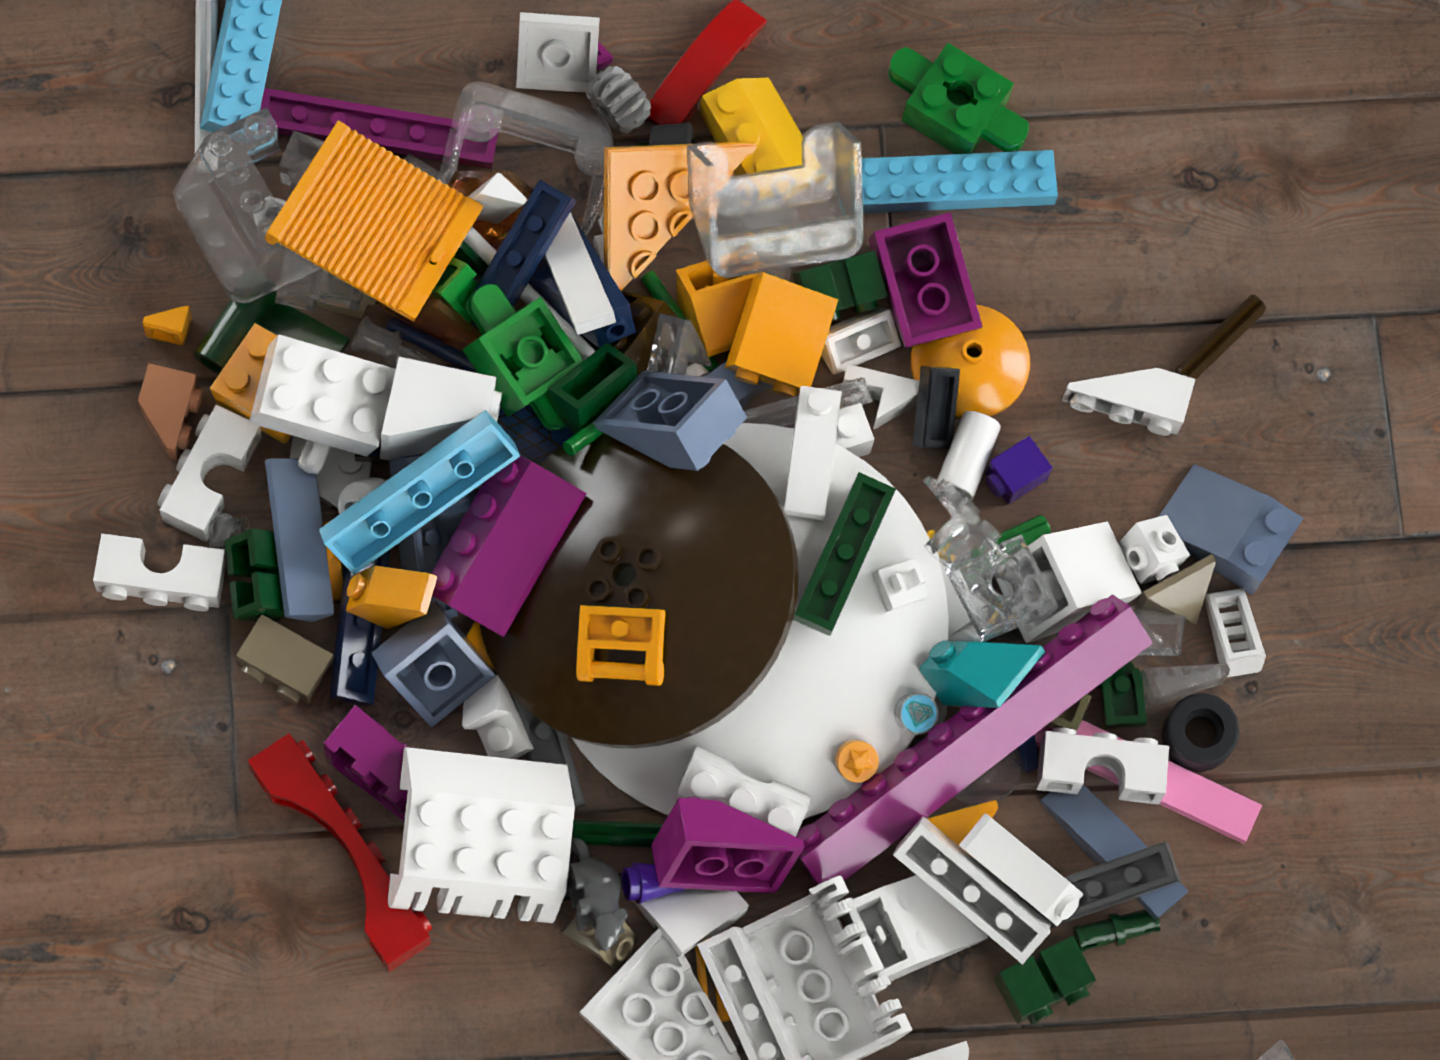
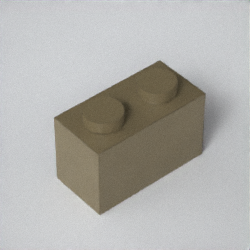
M262 614L236 654L237 664L241 667L240 673L244 677L261 685L263 680L277 688L275 693L294 705H297L298 701L308 706L311 704L333 668L334 662L332 653Z

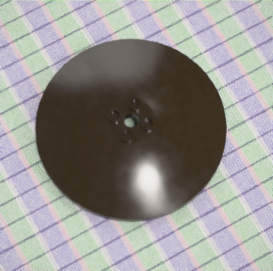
M605 433L574 456L568 455L563 447L555 451L538 465L587 494L505 636L502 637L480 624L485 648L495 671L511 694L535 717L565 735L597 746L633 749L660 746L697 734L719 722L746 700L766 677L780 654L793 621L798 596V557L792 529L776 494L747 460L725 444H722L711 456L709 463L698 471L670 468ZM625 567H634L636 571L634 581L628 586H619L617 583L619 572ZM580 605L665 610L662 660L664 664V679L662 684L654 686L647 685L645 681L606 678H594L592 682L579 681L576 674ZM595 648L594 658L595 661L645 664L646 651Z

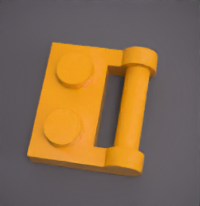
M580 605L576 665L577 679L586 682H592L594 678L645 681L647 685L660 686L664 679V664L662 660L665 610ZM595 648L646 651L645 664L595 661L594 651Z

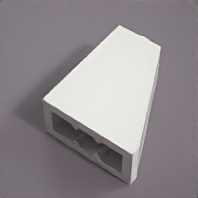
M986 813L959 844L962 849L1056 926L1062 920L1068 919L1076 911L1079 899L1083 896V893Z

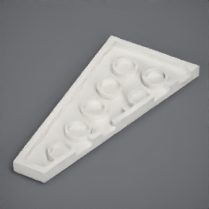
M659 928L579 1012V1015L627 1060H741L734 1043L708 996L702 990L693 974L685 955L679 956Z

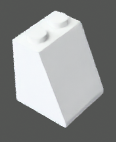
M399 357L381 432L380 459L391 460L426 453L485 410L497 422L502 392L495 391L496 377Z
M1108 521L1043 535L992 571L1026 643L1034 642L1060 632L1063 627L1075 623L1090 612L1091 607L1096 602L1108 598L1112 594L1126 604L1142 594Z

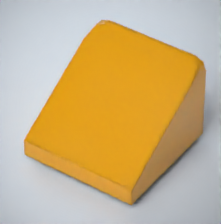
M182 306L145 316L142 321L145 336L180 346L185 345L192 321L190 306Z

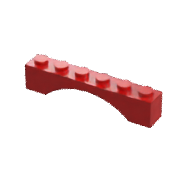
M288 733L247 760L249 769L273 804L293 809L313 819L331 833L346 850L358 871L365 894V938L388 972H391L431 944L428 932L433 928L422 911L415 910L413 912L410 907L408 910L389 907L390 877L381 866L386 861L383 854L372 840L366 844L357 831L362 828L360 821L349 806L342 810L334 798L339 794L336 786L326 773L319 776L311 763L316 759L304 740L296 743L291 734Z

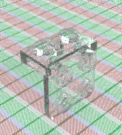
M928 475L923 482L952 515V518L924 547L935 559L974 587L1008 554L997 541L1002 535L988 520L984 519L981 522V518L978 516L981 510L969 497L964 494L959 499L961 494L949 481L943 478L938 482Z

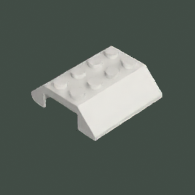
M404 747L400 790H408L399 875L390 874L389 907L408 910L412 902L413 910L423 911L427 905L432 888L439 887L440 891L437 896V909L439 913H450L452 907L453 913L458 915L490 917L493 911L495 918L504 919L507 916L514 895H520L521 899L518 903L517 911L521 921H529L533 915L535 922L554 923L567 888L575 811L567 765Z
M842 876L831 878L809 889L810 895L743 928L734 926L697 944L749 1060H860L891 1045L912 1031L905 1013L893 1018L890 1017L902 1008L899 999L888 1000L880 1004V1006L878 1004L875 994L886 989L891 982L887 975L873 979L874 976L884 970V967L870 937L866 936L855 941L857 937L867 931L863 921L852 923L845 928L840 921L842 916L849 913L855 907L852 898L837 902L849 893Z

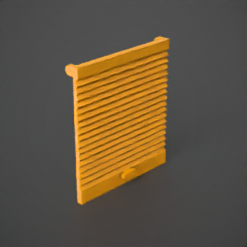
M338 120L265 235V240L271 245H275L278 242L414 322L484 206L470 197L463 196L461 192H457L454 188H450L440 180H436L434 176H429L427 172H422L420 168L407 163L405 159H400L398 155H393L391 151H386L384 147H380L377 143L366 139L363 135L358 134L356 130H351L349 126Z

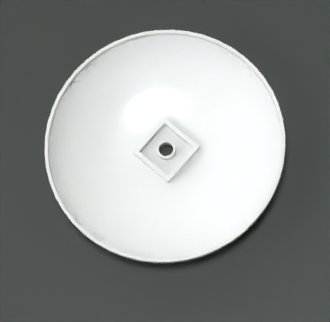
M742 423L736 429L734 436L723 444L732 448L754 467L766 480L784 509L794 429L770 424ZM835 444L824 520L787 515L798 557L799 580L795 611L858 472L894 487L867 462ZM896 490L831 636L793 620L780 654L766 677L746 700L719 722L682 740L654 747L638 749L611 748L593 745L572 738L591 764L618 789L641 804L666 816L669 815L677 799L684 798L676 793L696 746L734 762L735 769L752 779L764 783H771L774 780L811 796L809 808L803 820L829 811V808L835 802L846 799L858 790L863 783L851 782L838 772L835 766V755L839 747L852 739L867 742L878 754L879 765L875 774L881 773L894 763L896 756L909 747L918 733L909 730L903 723L901 713L904 703L915 695H924L930 698L933 703L936 698V692L929 685L919 667L930 656L929 652L936 644L948 641V603L942 570L932 542L921 521L905 498ZM914 558L917 567H920L924 577V584L929 597L923 601L887 612L873 573L879 569ZM628 566L619 572L617 576L619 586H628L634 581L636 577L635 568ZM913 703L914 708L920 705ZM922 705V706L924 707L925 711H927V710L930 708V707H927V706ZM921 706L916 708L917 710L924 711ZM908 708L914 721L913 710ZM914 710L917 724L925 713ZM926 714L920 722L925 720L928 714Z

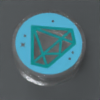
M910 692L903 695L898 700L894 712L898 726L905 732L912 734L929 732L935 726L939 714L934 699L927 694Z

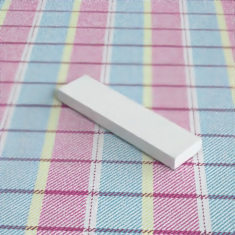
M570 212L544 257L576 334L580 335L616 323V319Z

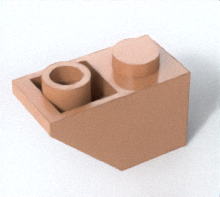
M148 363L138 398L140 411L169 460L178 462L181 450L189 448L193 427L188 426L191 413L199 412L203 398V389H199L196 374Z

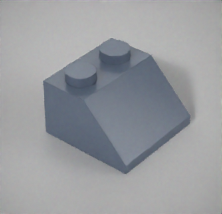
M436 601L429 606L427 615L411 620L371 652L385 678L431 728L496 676L460 628Z

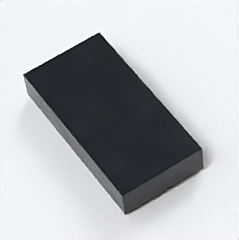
M921 366L912 446L950 449L953 440L960 369Z

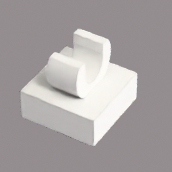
M914 558L879 569L873 573L887 612L923 601L929 597L924 584V577L920 567H917Z

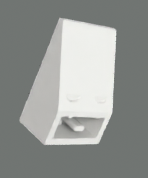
M917 875L880 887L853 899L854 909L842 916L846 926L863 921L867 931L857 937L855 941L866 936L870 937L884 967V970L874 976L873 979L887 975L890 982L988 939V935Z

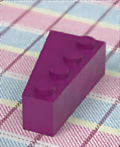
M354 705L323 743L326 762L401 821L405 822L408 790H400L404 747H410L400 743L382 725L369 717L358 706Z

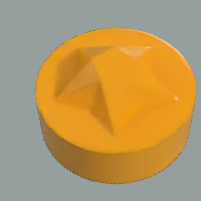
M859 739L846 741L839 747L835 755V766L838 772L845 779L855 783L869 780L876 773L879 765L876 750L867 742Z

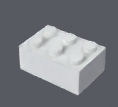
M278 335L267 348L249 423L367 457L379 447L396 369Z

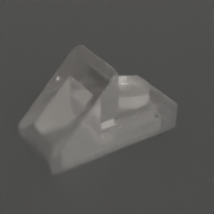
M660 313L647 371L685 375L688 362L711 366V361L692 322Z

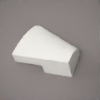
M685 889L683 892H675L641 904H637L633 900L654 929L656 927L660 929L680 957L696 947L697 944L710 936L713 937L741 919L746 915L749 907L737 891Z

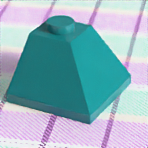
M942 641L930 650V656L919 667V670L936 692L943 705L1000 708L1045 653V650L1041 645Z

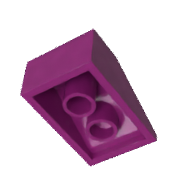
M951 212L874 231L868 241L871 251L875 250L888 296L886 299L905 348L983 327Z
M697 797L677 799L651 844L659 887L776 893L805 848L803 840L718 800H702Z

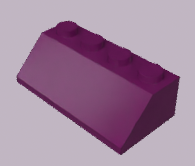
M520 455L516 460L483 482L431 574L437 576L432 596L504 637L587 493Z

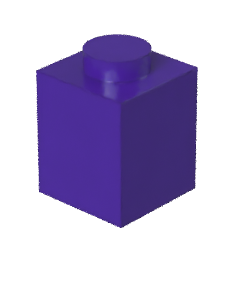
M1028 436L989 462L985 472L987 475L986 483L996 497L1002 496L1009 505L1046 481L1053 467L1032 438Z

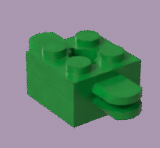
M948 42L934 62L908 47L899 49L893 54L889 64L888 79L911 94L906 102L901 121L954 154L974 153L983 139L1003 152H1017L1023 147L1029 132V123L1025 118L1005 107L1014 86L1012 81Z
M487 284L480 287L467 298L465 308L482 333V336L462 349L477 373L496 377L495 391L502 392L500 407L507 417L529 404L547 430L558 431L565 428V424L553 407L549 388L584 360L541 296L516 312L497 285Z

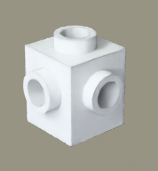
M1167 515L1137 522L1118 543L1128 565L1140 584L1155 580L1160 583L1180 572L1179 567L1190 556Z

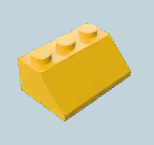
M769 77L735 79L702 95L700 116L716 143L747 141L756 143V150L751 155H748L733 171L755 211L761 210L825 178V173Z

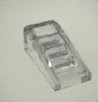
M1228 664L1143 669L1141 676L1146 703L1148 707L1153 708L1221 685L1230 673Z

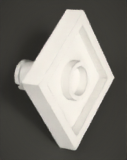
M520 12L516 88L586 93V85L596 75L600 18Z

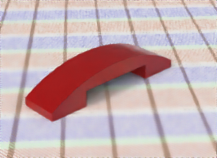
M731 1L701 32L670 71L650 100L651 115L646 119L655 125L686 123L697 110L698 102L702 99V95L706 94L739 51L742 50L744 52L765 26L767 20L741 1Z

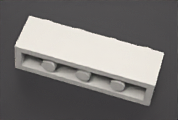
M924 816L920 818L896 846L893 856L1020 963L1023 964L1049 935L1050 922Z

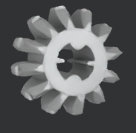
M609 66L604 71L601 70L586 85V95L591 102V107L596 110L599 118H602L607 126L612 127L617 133L628 134L633 129L636 130L651 115V104L646 98V93L641 90L639 83L635 82L630 74L625 73L620 67Z

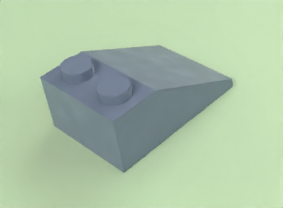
M642 371L593 424L597 430L670 468L698 471L709 463L711 456L724 442L734 436L736 429L744 422L747 416L726 379Z
M1196 464L1192 466L1159 515V517L1168 516L1191 556L1200 561L1213 554L1216 559L1214 571L1240 588H1244L1251 595L1257 590L1304 519L1272 497Z

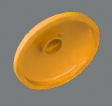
M977 305L983 326L981 329L912 346L910 367L914 380L919 381L921 366L960 369L955 418L959 419L962 418L965 411H975L992 417L1006 410L1022 393L1030 371L1029 350L1020 330L1002 313L982 305ZM976 348L979 350L980 356L976 358L970 357L966 350Z

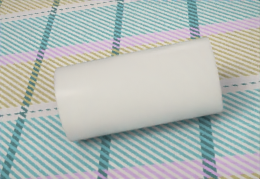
M965 411L963 413L935 484L940 492L962 501L973 500L1001 425L995 419L975 411Z

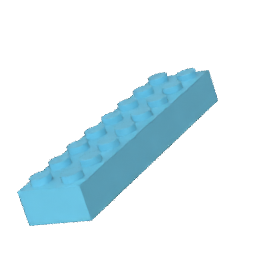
M226 0L200 129L245 144L255 136L282 0Z
M1053 150L858 158L855 167L859 214L1055 205L1058 197Z
M487 410L483 411L321 527L319 531L324 544L355 575L520 457L515 442Z

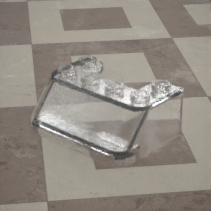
M267 107L206 136L173 192L180 214L223 289L231 300L238 303L252 302L321 269L278 242L275 245H271L265 240L268 229L281 210L254 163L281 151L277 139V125Z
M840 122L816 125L806 132L802 140V165L729 177L727 154L718 144L704 142L686 145L690 209L707 263L719 276L730 278L845 259L856 254L863 243L861 142Z

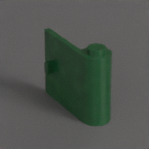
M258 274L256 277L252 275L246 276L193 354L202 365L219 375L254 323L277 336L283 335L343 353L350 343V339L284 303L276 291L278 285L269 277Z

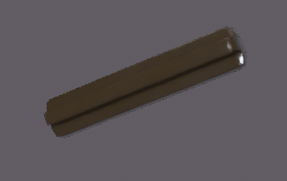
M1250 295L1177 366L1174 373L1196 380L1264 314L1267 308L1266 304L1258 296Z

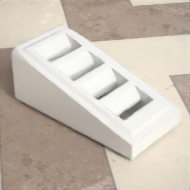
M1244 588L1206 594L1204 601L1223 677L1260 672L1263 668L1266 654ZM1238 606L1239 610L1227 613L1219 612L1221 608ZM1236 622L1242 623V625L1226 628L1224 627V624ZM1245 638L1243 642L1229 643V640Z

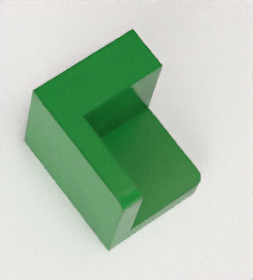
M453 257L431 295L451 316L469 324L472 318L464 306L467 298L473 293L478 284L473 279L477 274L467 263Z

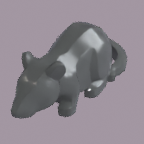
M572 837L567 888L569 890L572 908H577V930H584L586 925H592L595 929V942L598 948L608 951L617 942L620 934L625 932L623 922L628 916L626 910L619 909L618 905L621 891L620 876L606 862L592 858L584 841L580 838ZM575 855L578 863H574Z

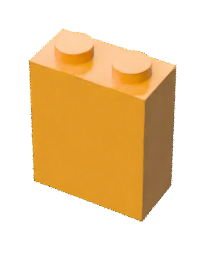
M766 273L753 277L725 369L736 372L734 378L752 385H758V381L773 385L772 392L781 396L795 398L796 394H800L801 386H812L838 299Z

